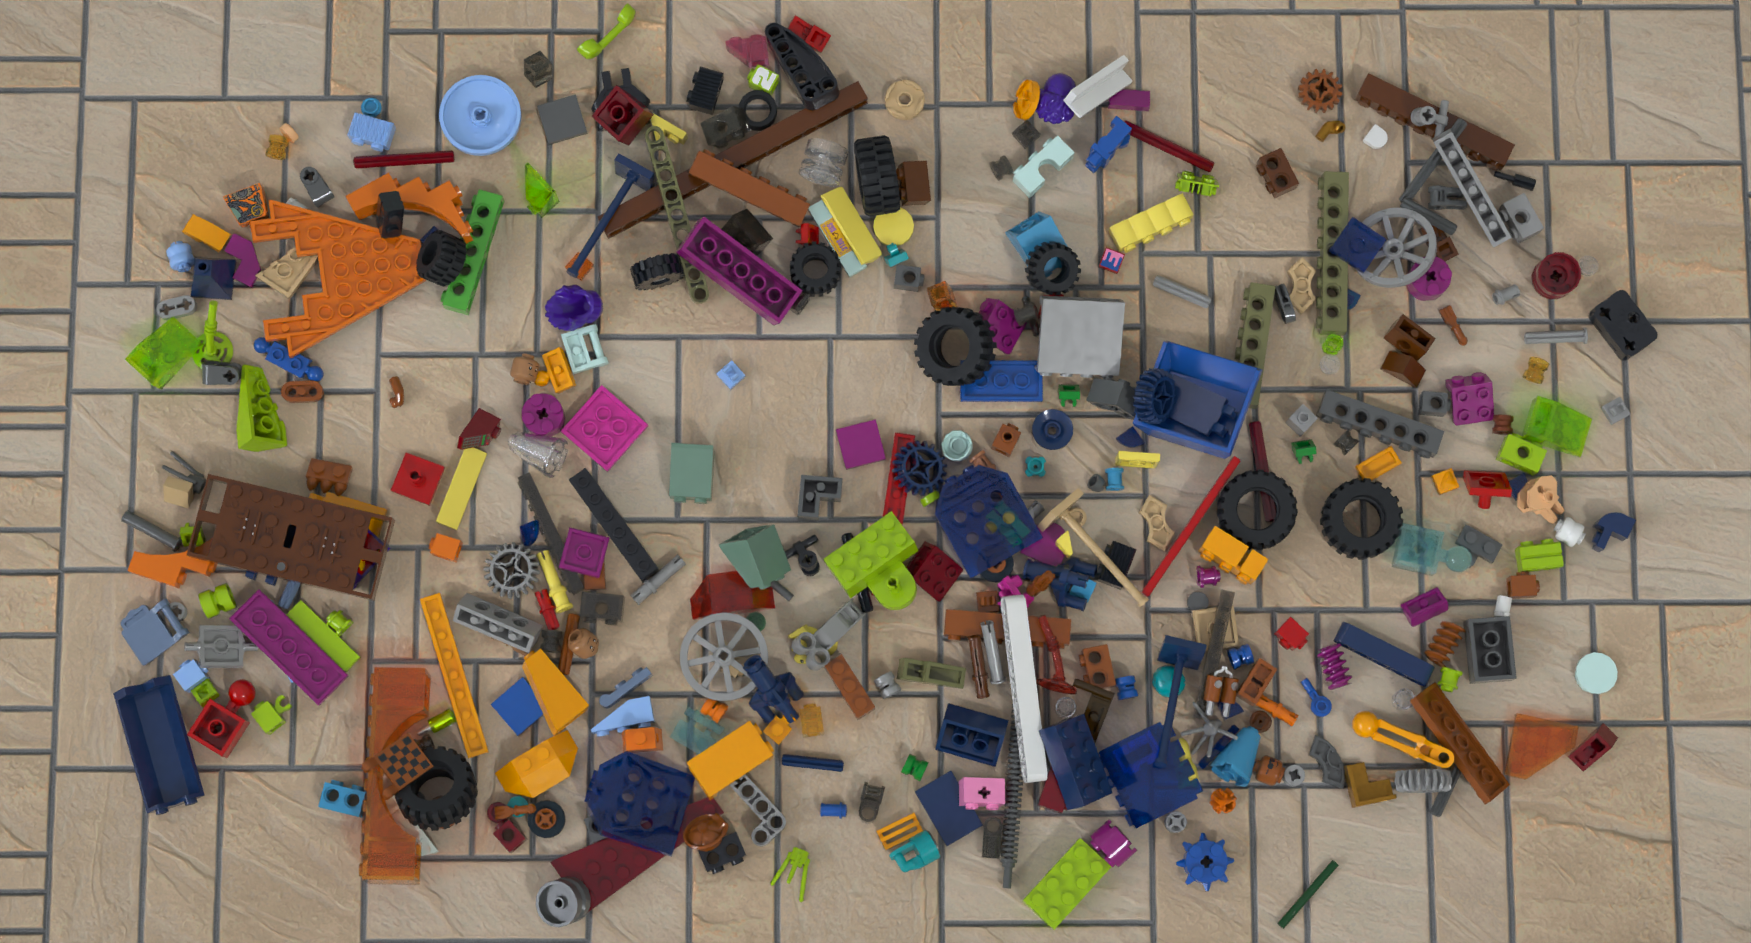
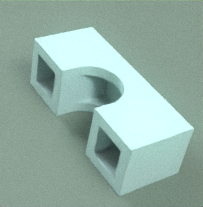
M1058 135L1054 139L1049 138L1043 144L1044 148L1039 153L1037 151L1028 158L1029 162L1025 166L1020 165L1013 172V182L1029 198L1045 183V179L1038 171L1040 166L1050 164L1060 171L1074 157L1075 152Z

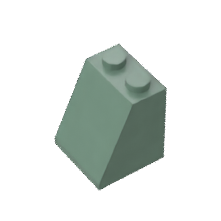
M671 444L670 499H674V502L686 503V500H695L694 503L707 504V501H712L715 462L713 445Z
M774 524L747 528L719 544L720 549L750 588L759 587L760 590L771 586L772 581L783 579L785 577L784 574L791 571Z

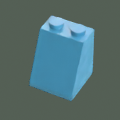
M1040 211L1005 232L1024 262H1026V259L1030 260L1031 256L1028 255L1030 251L1035 252L1034 247L1037 245L1042 246L1041 243L1043 242L1049 243V241H1054L1067 246L1052 217ZM1059 257L1051 258L1046 263L1044 268L1046 278L1056 268H1062Z

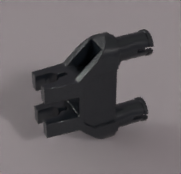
M629 68L621 69L623 85L620 87L648 108L650 99L632 85ZM610 71L601 72L604 88L591 108L593 113L614 88L612 87ZM597 122V130L603 131V127Z

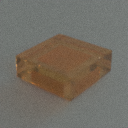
M579 252L565 266L566 270L572 267L580 254ZM588 259L584 261L578 271L577 279L580 281L594 267V264Z

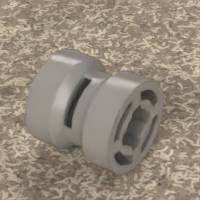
M892 671L874 680L876 687H879L881 690L880 694L883 699L901 691L899 684L894 681L895 676Z

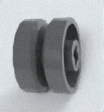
M570 876L547 882L539 889L536 896L538 915L543 922L553 927H563L580 921L587 915L591 903L590 893L586 885L578 878Z

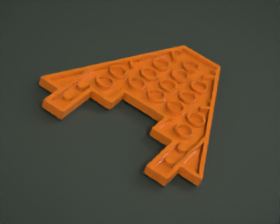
M268 200L271 219L250 221L253 243L295 238L297 257L318 255L323 292L302 295L305 315L263 320L266 342L287 339L289 358L295 357L426 281L416 271V261L421 248L420 239L402 234L394 238H381L378 228L274 200Z

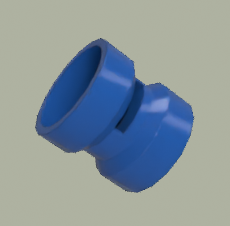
M1248 644L1242 645L1239 649L1231 648L1227 650L1233 669L1240 668L1243 664L1250 665L1254 663L1253 654Z
M1134 675L1115 679L1116 687H1118V700L1138 697V691L1134 686L1136 682Z

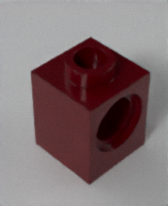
M502 820L495 826L496 831L493 835L509 853H513L528 840L511 820ZM507 829L514 831V837L510 841L504 839V832Z

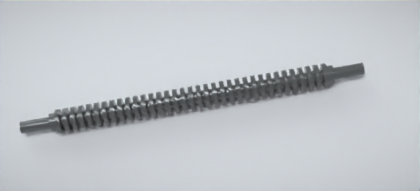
M1011 720V724L1015 725V720ZM1016 725L1010 727L1011 730H1014L1010 731V735L1014 736L1010 737V741L1014 742H1009V746H1013V748H1009V751L1013 753L1008 754V757H1012V759H1008V762L1012 764H1008L1007 768L1012 769L1007 770V773L1011 774L1007 775V779H1011V781H1006V784L1010 785L1006 787V790H1010V792L1005 794L1009 796V798H1005V801H1009V803H1005V807H1009V809H1004V812H1008V814H1004V818H1008V820L1003 821V823H1007V825H1003V829H1007V831H1003V834L1007 836H1002V840H1006V842H1002V845L1006 846V848H1001V851H1005V853H1001V856L1005 857V859L1000 861L1002 862V867H1004L1003 888L1011 889L1012 869L1015 868V863H1017V860L1013 859V857H1018V854H1014V852H1018V849L1014 848V846H1018L1019 843L1014 842L1019 841V838L1015 837V835H1019V832H1015V830H1020V827L1016 826V824H1020V821L1016 819L1021 817L1017 815V813H1021V810L1017 809L1021 808V804H1017V802H1022V799L1018 798L1022 797V793H1018V791L1023 790V788L1019 787L1023 786V782H1019L1023 778L1019 776L1022 773L1020 771L1021 765Z

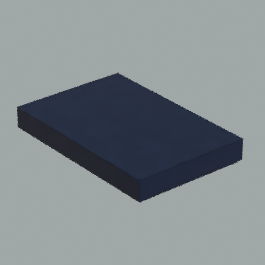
M952 771L915 791L946 847L983 826L975 810H968L966 806H959V783Z

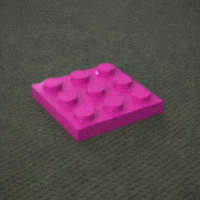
M601 385L565 425L561 433L608 472L646 430L648 424Z

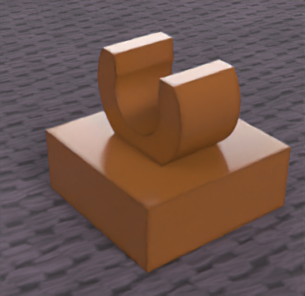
M997 590L976 592L978 612H999Z

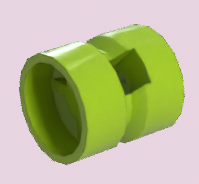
M227 583L215 587V591L209 589L198 594L201 607L208 619L219 615L221 610L227 612L237 607L233 593Z

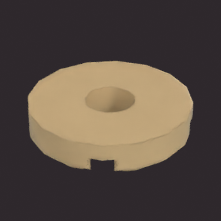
M901 80L891 84L887 89L885 107L894 118L911 120L917 117L923 110L925 104L924 93L921 87L914 81ZM906 95L911 101L908 104H901L899 98Z

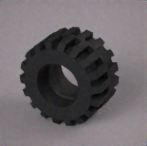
M442 230L432 232L425 239L418 253L416 261L417 274L421 278L442 287L450 285L460 274L466 260L467 249L464 240Z
M816 241L812 242V245H808V243L803 244V248L799 247L796 250V254L793 253L792 261H790L791 280L793 284L803 290V294L806 295L808 293L810 297H815V294H819V297H821L825 292L829 294L832 288H836L837 282L841 278V262L837 252H834L831 246L826 247L825 243L822 242L820 245L816 244ZM811 260H820L827 265L828 271L822 278L812 279L804 274L803 268L805 264Z
M1049 241V243L1043 242L1041 243L1042 246H1035V252L1030 251L1028 255L1031 258L1030 260L1026 259L1025 264H1028L1025 272L1029 274L1026 277L1028 281L1032 282L1031 285L1048 295L1054 294L1056 296L1061 295V292H1069L1068 288L1073 289L1075 287L1074 281H1079L1077 274L1081 273V269L1078 268V265H1081L1080 260L1076 259L1078 255L1071 248L1054 241ZM1059 257L1062 264L1061 272L1056 278L1048 280L1044 274L1045 265L1051 258Z

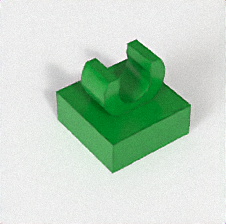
M1058 384L1059 399H1061L1062 407H1065L1067 399H1071L1073 407H1076V399L1080 400L1079 385Z
M1312 439L1291 442L1292 451L1299 464H1302L1303 456H1308V460L1313 462V455L1317 454Z

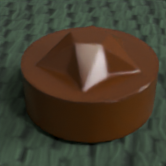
M1256 711L1251 715L1249 723L1259 733H1263L1269 730L1272 720L1266 712Z

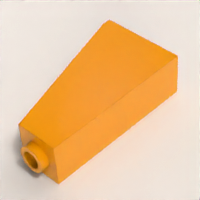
M540 648L537 652L531 651L524 657L525 661L522 668L547 724L555 736L585 713L589 704Z

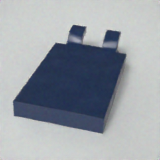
M1174 374L1172 379L1175 380L1176 396L1174 397L1175 404L1172 406L1173 411L1169 412V419L1207 437L1213 432L1225 438L1228 430L1225 429L1224 425L1219 424L1218 421L1222 414L1235 420L1238 415L1235 408L1227 405L1229 401L1226 398Z

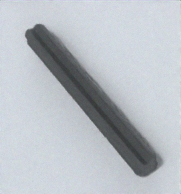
M1461 118L1457 119L1451 128L1456 140L1467 126V122ZM1437 148L1400 196L1399 200L1401 202L1405 198L1411 200L1414 198L1443 159Z

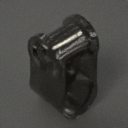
M864 782L859 808V819L861 822L871 824L876 820L885 786L877 787ZM864 809H872L874 816L871 819L864 818L862 815Z

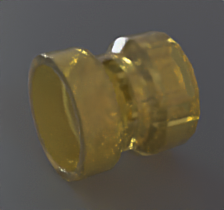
M269 135L268 142L270 145L266 149L265 155L272 159L285 160L287 154L285 149L288 147L290 140L281 135Z
M1530 357L1528 361L1529 367L1524 371L1523 378L1536 384H1542L1545 378L1543 374L1548 370L1550 364L1541 358Z

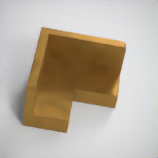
M1364 762L1344 766L1345 780L1352 808L1397 798L1396 794L1393 795L1390 778L1369 783Z

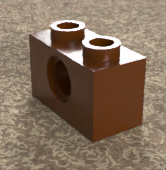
M1402 314L1392 324L1383 339L1405 355L1412 356L1418 361L1427 353L1436 338Z

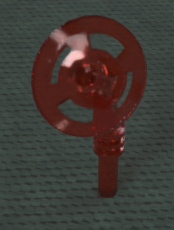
M1041 615L1038 617V620L1046 637L1045 643H1048V650L1052 652L1056 674L1053 675V678L1037 679L1036 683L1051 691L1075 695L1077 694V689L1065 682L1066 677H1064L1059 641L1053 635L1046 615Z

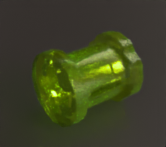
M1337 334L1329 335L1322 344L1323 352L1328 356L1336 355L1343 347V339ZM1331 341L1333 344L1337 345L1335 349H1333V346H1329V343Z

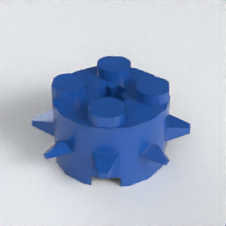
M1201 833L1199 842L1193 845L1185 841L1182 843L1186 853L1182 860L1176 862V865L1184 867L1186 874H1188L1185 881L1187 885L1195 881L1202 883L1205 891H1209L1211 882L1220 880L1226 883L1228 881L1225 871L1227 865L1233 863L1234 859L1227 857L1223 849L1225 840L1222 839L1217 843L1208 841L1205 833ZM1204 856L1210 860L1207 868L1204 867V864L1201 865L1200 862L1204 859Z

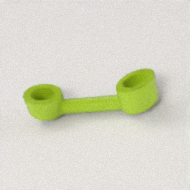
M627 3L617 18L619 23L599 43L593 38L582 43L577 48V51L588 60L597 57L624 28L632 23L636 13L635 9Z

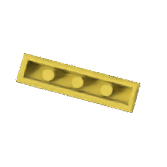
M838 187L821 195L823 202L861 265L872 263L878 259L882 252L843 187Z
M476 448L464 449L436 520L438 524L458 530L487 453Z

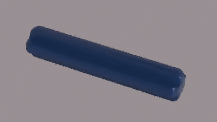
M783 754L782 756L783 766L843 771L844 762L842 760Z

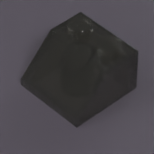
M748 209L732 215L721 229L756 256L773 240L772 236Z

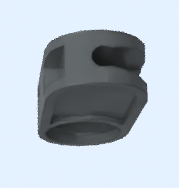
M1285 284L1276 285L1274 296L1283 322L1287 324L1296 321L1295 311Z

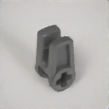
M1440 185L1428 187V193H1430L1429 209L1464 210L1467 208V201L1447 199V197H1464L1460 188Z

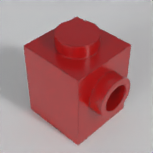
M1290 617L1274 635L1280 639L1279 643L1283 648L1293 651L1296 648L1300 650L1308 642L1306 637L1309 633Z

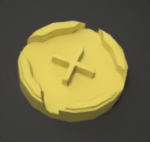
M901 207L896 213L877 215L874 219L873 230L875 236L880 243L886 246L891 243L896 244L897 247L903 245L910 240L913 234L914 223L912 216Z

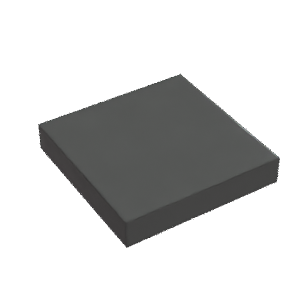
M576 94L537 106L549 145L588 134Z

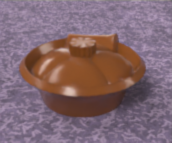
M718 813L701 815L693 819L686 826L683 833L684 842L687 846L700 851L713 850L719 846L722 838L725 837L728 823Z

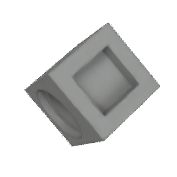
M1302 404L1286 421V424L1301 437L1318 417Z

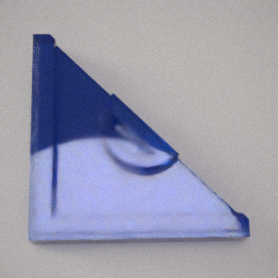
M1231 725L1227 732L1235 735L1239 728L1236 725ZM1223 735L1214 744L1211 757L1208 758L1206 754L1198 762V765L1204 769L1226 747L1232 738Z

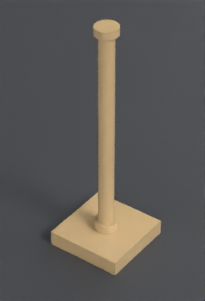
M1077 488L1052 509L1037 527L1043 532L1057 519L1064 520L1138 602L1137 605L1142 607L1149 598L1147 596L1144 597L1069 514V509L1084 494Z

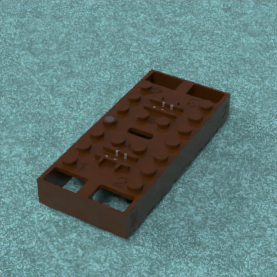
M208 474L187 556L375 601L395 520L384 515ZM213 481L227 484L220 513L205 511ZM371 519L389 523L382 552L364 548ZM202 522L216 525L208 556L194 553ZM289 525L296 526L292 546L291 548H285L284 543ZM360 560L378 563L371 594L353 591Z

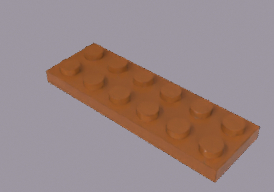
M1436 682L1429 685L1410 700L1414 709L1436 736L1440 745L1453 752V763L1457 765L1464 778L1470 783L1477 796L1485 805L1510 785Z

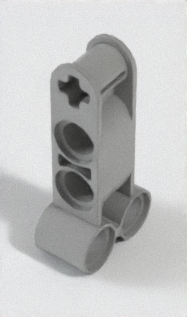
M853 598L841 607L814 634L803 632L792 641V650L797 655L805 654L807 656L806 665L809 669L817 671L828 664L830 661L828 650L866 614V612L863 613L856 606ZM800 640L806 642L807 648L802 646ZM815 655L820 657L821 663L815 660Z

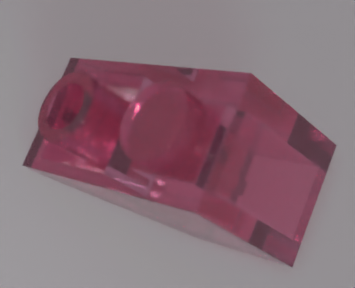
M756 34L751 35L750 38L732 37L726 41L727 51L749 68L756 67L758 64L761 66L769 65L766 36Z

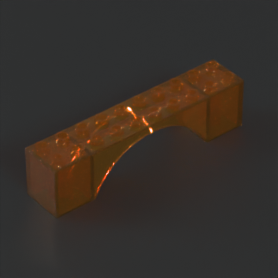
M374 667V673H371L370 676L373 694L369 695V706L372 707V715H368V728H371L370 736H367L366 741L367 749L370 750L369 757H366L365 761L397 741L411 726L429 717L431 675L426 668ZM377 765L368 772V778L364 779V791H367V799L363 800V812H366V817L361 825V832L365 834L364 842L360 844V854L363 855V863L359 864V876H362V880L367 884L420 885L422 842L401 829L390 814L386 800L382 796L384 772Z

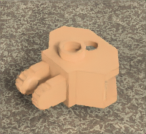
M1551 475L1528 480L1519 491L1517 497V507L1522 513L1534 512L1536 515L1541 514L1544 519L1552 524L1557 521L1558 518L1553 512L1561 515L1564 512V508L1558 501L1559 496L1557 495V481Z

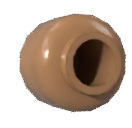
M523 353L522 357L514 358L510 376L514 378L513 381L516 383L529 385L530 382H534L537 378L539 363L534 360V356Z
M575 629L569 635L568 647L579 658L587 659L594 656L598 651L599 639L588 629Z

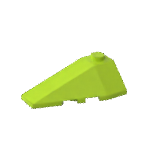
M245 364L242 366L236 429L238 449L259 452L286 447L285 424L278 417L276 412L278 407L276 403L272 402L269 392L271 389L263 369Z

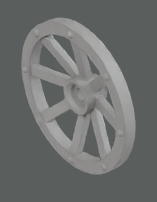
M1388 208L1370 215L1358 226L1350 244L1351 260L1358 274L1367 282L1385 288L1405 286L1422 277L1431 267L1437 253V239L1429 221L1416 211L1405 208ZM1402 217L1408 219L1398 239L1394 238L1389 218ZM1383 220L1388 240L1384 242L1367 232V230ZM1414 222H1417L1426 231V235L1403 244ZM1362 237L1383 249L1381 251L1358 254ZM1429 241V248L1425 258L1405 252ZM1386 257L1373 273L1367 271L1360 262ZM1403 258L1420 265L1414 271L1404 275L1401 259ZM1393 261L1398 277H1379Z
M716 613L699 620L687 632L681 645L680 665L685 679L700 695L715 701H733L748 695L756 688L753 681H751L744 688L733 691L729 670L730 665L750 678L743 669L744 666L734 660V658L761 654L762 660L768 666V649L762 633L751 621L732 613ZM721 621H732L741 624L742 626L729 644L725 646ZM714 622L718 648L697 635L703 627ZM747 629L755 636L759 647L733 651V648ZM692 639L711 651L713 655L688 660V650ZM721 653L728 654L726 660L720 658ZM715 661V664L700 685L692 676L689 667ZM720 667H723L727 693H716L706 689Z

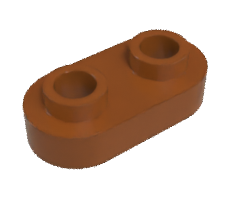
M289 381L281 389L282 397L289 403L317 402L324 394L323 387L317 381ZM312 389L317 390L315 395H310ZM291 390H296L294 396H290Z

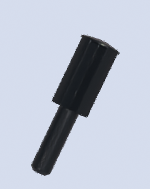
M1498 171L1494 172V177L1510 181L1513 186L1533 191L1536 184V179L1519 174L1512 176Z

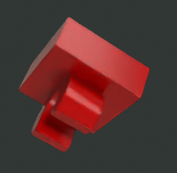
M803 223L801 228L796 229V233L801 234V239L796 240L797 244L803 245L808 243V245H812V242L815 241L816 244H819V227L810 223Z

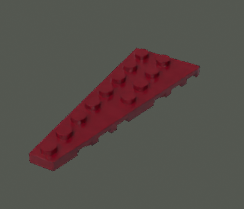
M707 797L564 855L550 863L561 878L566 876L576 877L586 885L591 897L588 911L590 912L683 844L684 830L693 819L705 814L718 813L721 816L724 812L714 798L709 800Z

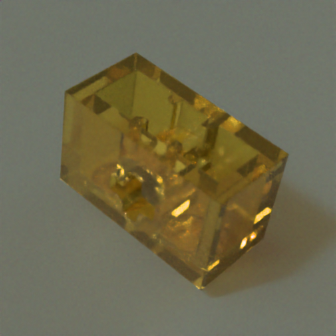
M815 703L803 705L804 709H799L803 738L824 735L821 707H816Z

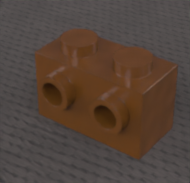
M927 161L902 162L896 169L897 179L900 183L899 196L902 206L926 205L931 201Z

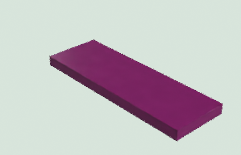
M260 589L229 618L318 706L349 677Z

